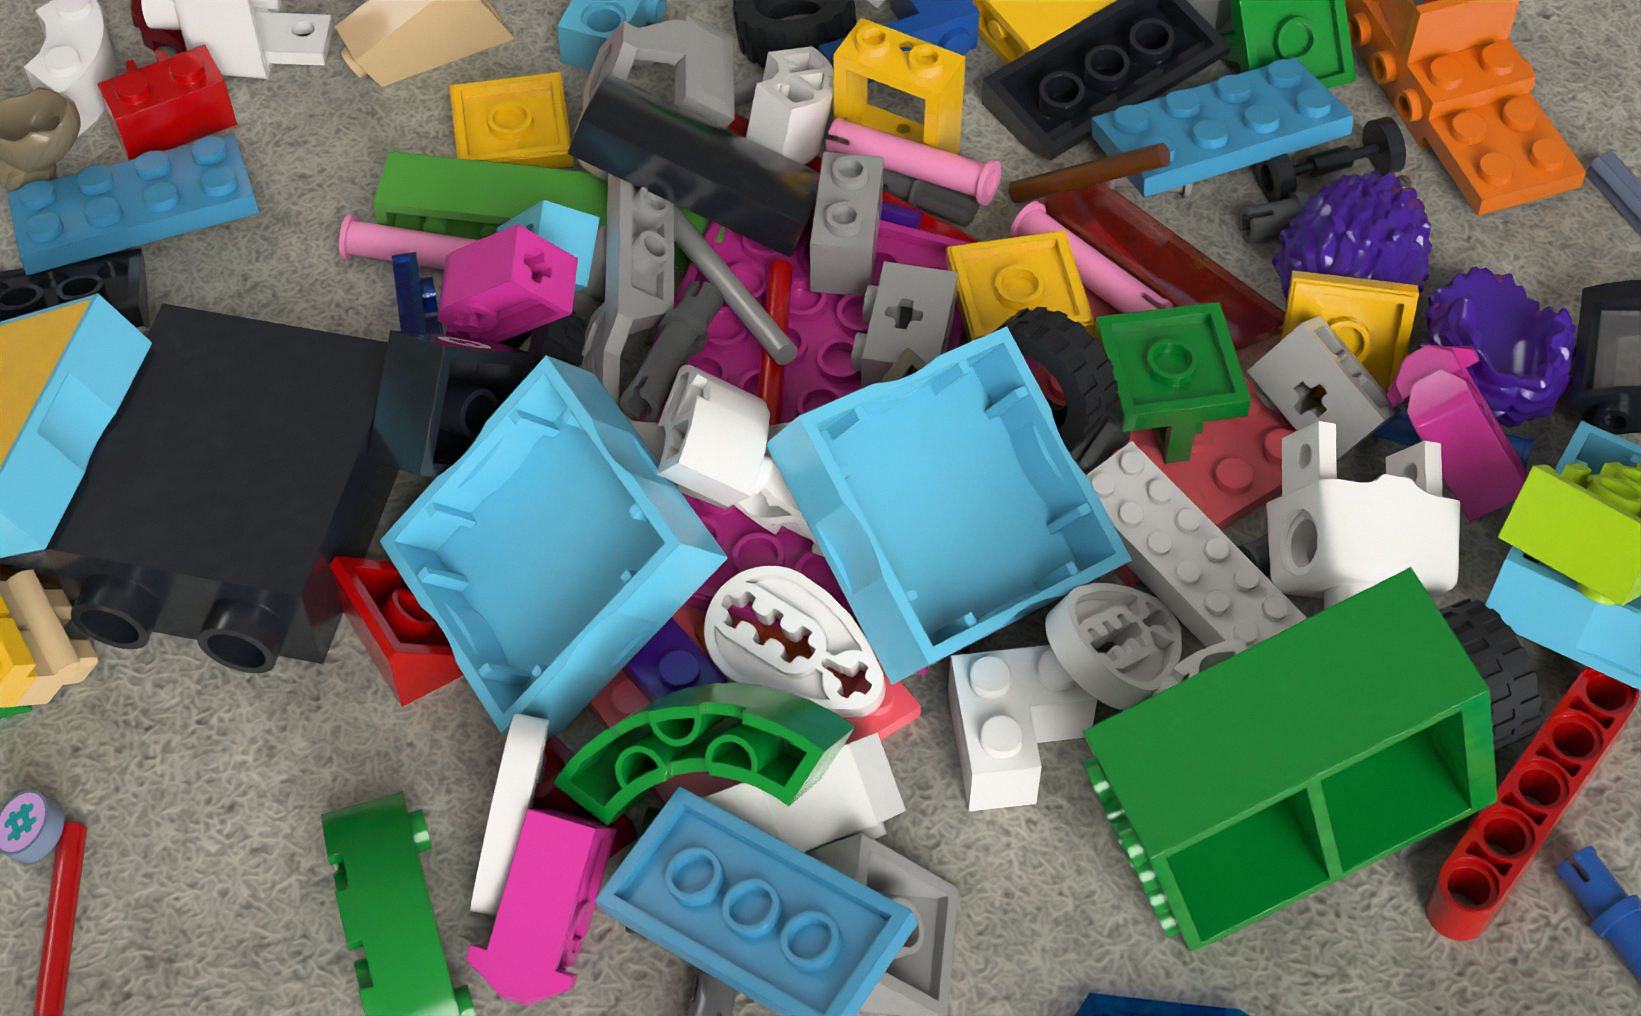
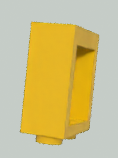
M860 18L834 53V120L841 117L855 124L958 154L960 152L966 56ZM908 47L911 48V50L903 51L901 50V48ZM868 78L925 99L924 125L868 104ZM834 135L833 140L837 141L839 137Z

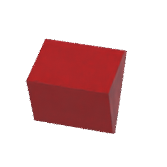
M335 556L329 567L343 613L402 707L464 675L456 663L454 653L443 630L436 620L419 605L392 561Z

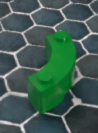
M743 683L705 684L681 689L662 696L606 729L581 748L565 765L553 784L607 826L642 802L656 784L662 783L675 775L690 772L708 771L710 776L741 781L765 791L787 806H790L821 780L855 729V726L833 711L809 699L784 690Z
M402 791L321 814L327 857L330 866L334 865L336 870L333 873L337 890L335 895L346 942L350 951L363 947L366 958L354 961L360 988L358 991L365 1016H476L468 984L457 988L453 986L420 856L422 852L433 850L422 809L408 812Z

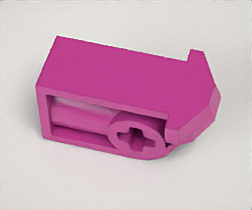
M519 224L457 249L446 256L437 321L447 325L446 335L481 338L498 343L571 315L578 258Z
M1427 344L1405 356L1386 396L1392 407L1403 401L1409 402L1407 413L1421 441L1441 443L1442 476L1455 499L1460 501V507L1471 523L1516 500L1528 477V472L1467 370V367L1479 361V356L1474 347Z
M527 809L488 947L472 944L469 946L466 960L492 986L500 998L529 1006L574 989L578 974L568 972L566 968L575 963L589 929L596 906L595 898L600 892L617 828L553 809Z

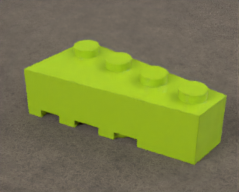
M1641 461L1638 462L1636 468L1623 465L1620 462L1604 463L1600 473L1595 475H1589L1592 469L1582 463L1566 464L1561 475L1557 474V471L1549 465H1533L1498 538L1577 581V590L1595 602L1610 606L1616 603L1623 606L1641 596Z

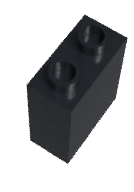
M162 303L146 336L152 344L116 414L97 441L88 461L85 474L46 549H44L72 606L71 619L89 637L106 645L121 649H139L144 647L148 643L152 632L197 640L199 647L211 659L228 668L246 673H265L272 670L279 656L323 664L343 615V609L329 564L335 556L365 559L400 470L367 458L388 342Z

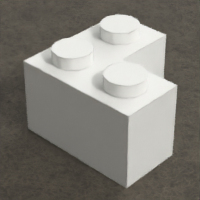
M1051 645L952 655L950 658L948 698L969 811L1036 804L1042 769L1037 743L1085 738L1083 731L1093 726L1097 699L1086 692L1067 673L1057 659Z

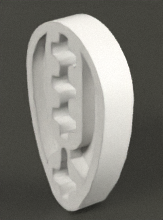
M781 566L755 567L732 577L713 597L705 617V642L714 665L727 678L728 683L756 684L784 690L809 699L833 711L842 718L864 717L873 713L881 705L886 691L885 679L867 637L852 616L827 591L805 575ZM749 601L753 602L752 609L754 614L763 624L771 625L776 618L781 619L780 626L787 639L798 642L804 635L808 636V644L813 655L809 659L797 656L792 663L786 662L788 655L782 643L770 638L763 646L759 645L760 637L756 628L745 621L740 622L736 628H732L733 621L727 610L732 605L743 608ZM826 668H833L839 673H844L850 677H854L859 670L865 671V680L870 691L866 695L855 691L848 699L842 697L844 690L840 680Z
M1090 583L1078 586L1054 606L1046 617L1045 627L1049 643L1067 673L1091 696L1116 709L1126 710L1148 699L1161 687L1160 684L1170 675L1172 668L1180 661L1182 636L1181 627L1175 615L1158 598L1128 586L1113 583ZM1105 642H1114L1116 644L1107 653H1098L1095 650L1100 648Z
M517 713L513 716L490 809L470 911L497 916L527 809L533 808V797L540 777L549 730V720Z

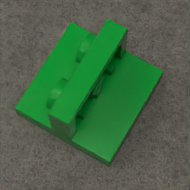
M1230 0L1234 30L1221 33L1220 35L1231 45L1230 54L1221 59L1237 62V67L1241 69V73L1270 65L1277 60H1287L1296 57L1327 89L1356 81L1345 0Z
M1220 302L1096 317L1094 327L1095 339L1097 338L1103 346L1102 350L1107 359L1111 360L1114 371H1112L1113 376L1118 382V392L1115 394V400H1117L1115 410L1121 431L1128 432L1155 428L1165 464L1190 461L1194 437L1202 433L1203 422L1248 416L1251 398Z

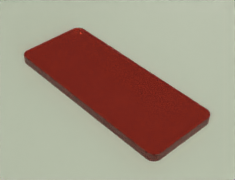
M1099 183L1071 191H1061L1045 197L1043 205L1046 207L1047 215L1162 298L1168 299L1173 303V307L1220 302L1236 351L1282 333L1285 316L1283 310L1115 189H1109L1107 184Z

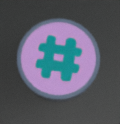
M32 789L24 790L13 796L0 811V852L26 864L34 863L45 857L56 846L63 831L65 817L61 804L53 798Z

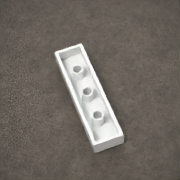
M1132 441L1087 474L1132 559L1126 565L1206 648L1225 641L1245 638L1246 646L1249 648L1307 619Z

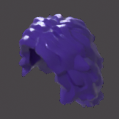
M1374 170L1362 176L1359 174L1351 176L1343 174L1339 180L1331 182L1328 187L1323 186L1313 198L1307 200L1298 217L1291 220L1289 228L1282 230L1279 234L1282 248L1272 258V264L1280 277L1285 306L1287 304L1292 270L1417 285L1419 293L1423 292L1424 285L1421 282L1427 281L1430 276L1428 254L1432 249V244L1429 241L1431 223L1428 221L1427 213L1424 212L1425 206L1423 202L1417 199L1416 189L1403 188L1400 185V180L1392 172H1388L1382 178L1380 171Z
M1471 267L1467 274H1456L1445 287H1437L1429 296V308L1424 313L1427 318V340L1421 342L1420 348L1427 344L1473 346L1479 356V361L1467 367V370L1498 423L1507 428H1514L1520 426L1525 421L1544 418L1553 412L1557 400L1569 386H1572L1573 379L1569 375V371L1576 352V346H1574L1576 327L1572 324V319L1566 308L1560 309L1558 313L1551 306L1540 311V302L1527 298L1524 287L1515 284L1512 274L1494 275L1488 268L1480 269L1478 267Z

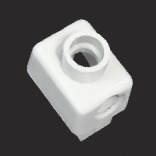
M141 0L144 19L149 28L181 30L187 51L205 45L223 76L269 79L272 64L323 66L326 64L334 28L331 15L283 13L281 0ZM302 34H310L306 37H299Z
M1317 421L1282 438V496L1266 503L1271 582L1283 594L1324 600L1325 610L1409 567H1412L1430 597L1446 593L1457 584L1460 501L1442 497L1441 443L1422 441L1387 456L1386 474L1380 475L1372 482L1365 483L1337 479L1336 424Z

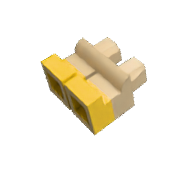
M33 569L18 572L7 581H0V708L48 704L62 685L82 682L98 662V656L89 640L69 639L64 630V627L71 619L72 606L63 589H43Z

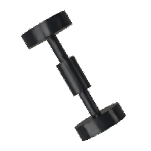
M1381 117L1370 120L1365 124L1362 147L1350 149L1347 145L1308 155L1306 162L1296 165L1292 164L1287 153L1278 155L1269 160L1254 164L1256 181L1268 202H1274L1290 198L1289 193L1297 190L1296 176L1310 173L1312 177H1318L1351 168L1355 160L1368 157L1376 171H1380L1381 176H1385L1388 172L1397 173L1402 171L1405 166V141L1398 124L1391 117Z

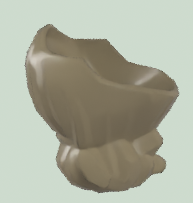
M38 87L27 94L0 100V183L9 190H16L33 181H51L55 178L56 162H59L76 142L81 126L80 115L72 99L59 92Z

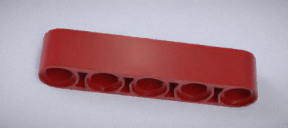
M1587 667L1580 673L1498 787V801L1482 809L1442 865L1425 904L1426 916L1431 926L1438 933L1452 940L1467 941L1477 938L1485 931L1620 737L1640 697L1638 689L1590 667ZM1593 703L1604 707L1606 710L1595 706ZM1559 749L1566 750L1573 754L1575 757L1563 754ZM1523 796L1533 797L1543 805L1533 804ZM1487 844L1501 846L1510 855L1499 854L1493 851ZM1450 893L1463 894L1469 897L1476 906H1466L1459 903Z

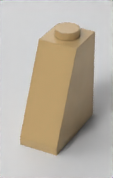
M368 0L334 26L346 45L340 51V54L347 65L359 78H363L368 74L381 87L515 39L489 0Z

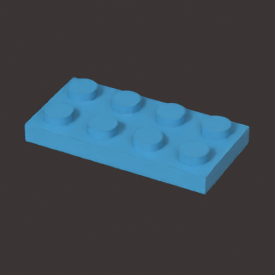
M1294 57L1287 60H1277L1270 65L1237 75H1226L1217 81L1186 90H1176L1163 97L1136 105L1122 106L1115 111L1092 117V137L1108 156L1159 143H1164L1168 147L1170 164L1167 167L1127 176L1128 180L1145 198L1266 161L1278 155L1289 154L1351 135L1354 115Z
M234 133L221 137H203L193 144L167 151H149L141 154L136 159L109 166H91L78 174L51 181H33L20 189L7 192L19 257L26 275L259 214L256 199Z
M680 786L595 898V902L607 916L780 1016H855L918 924L913 911Z

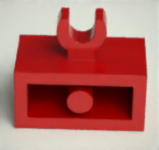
M205 45L169 58L164 51H155L157 62L139 69L133 59L126 62V73L97 83L112 129L128 160L136 159L141 154L149 151H167L237 125L225 80Z

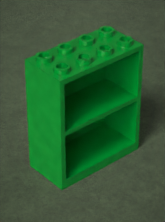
M1412 567L1083 731L1094 757L1081 764L1118 839L1117 841L1136 878L1138 877L1167 938L1180 932L1190 952L1210 945L1498 801L1490 689Z

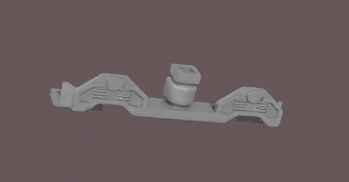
M685 14L680 20L673 19L640 28L623 21L598 51L583 92V110L574 135L591 99L608 73L626 81L632 65L652 66L655 62L668 63L675 66V105L727 128L735 119L733 36L688 14ZM578 159L577 162L596 177L608 181L607 224H604L597 230L588 287L574 293L572 310L576 312L575 315L589 320L584 334L585 345L582 349V356L584 358L579 368L594 373L619 407L620 356L628 335L658 326L665 314L674 309V203L648 192L643 186L641 188ZM623 413L660 463L666 439L665 429L659 427V423L632 421ZM673 482L681 493L726 510L733 506L727 507Z

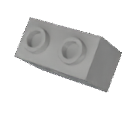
M823 152L810 241V292L865 296L868 284H873L882 212L884 157Z
M884 261L879 285L868 284L866 289L862 320L870 322L867 334L856 333L852 350L851 370L861 371V389L874 383H880L902 352L908 347L926 363L947 352L955 315L958 272Z
M1321 315L1302 322L1247 370L1256 382L1254 389L1260 400L1270 410L1276 413L1281 412L1296 431L1317 421L1336 424V462L1350 454L1401 411L1397 405L1392 407L1386 396L1387 393ZM1318 385H1322L1327 392L1322 398V404L1320 405L1314 402L1312 398L1317 391Z

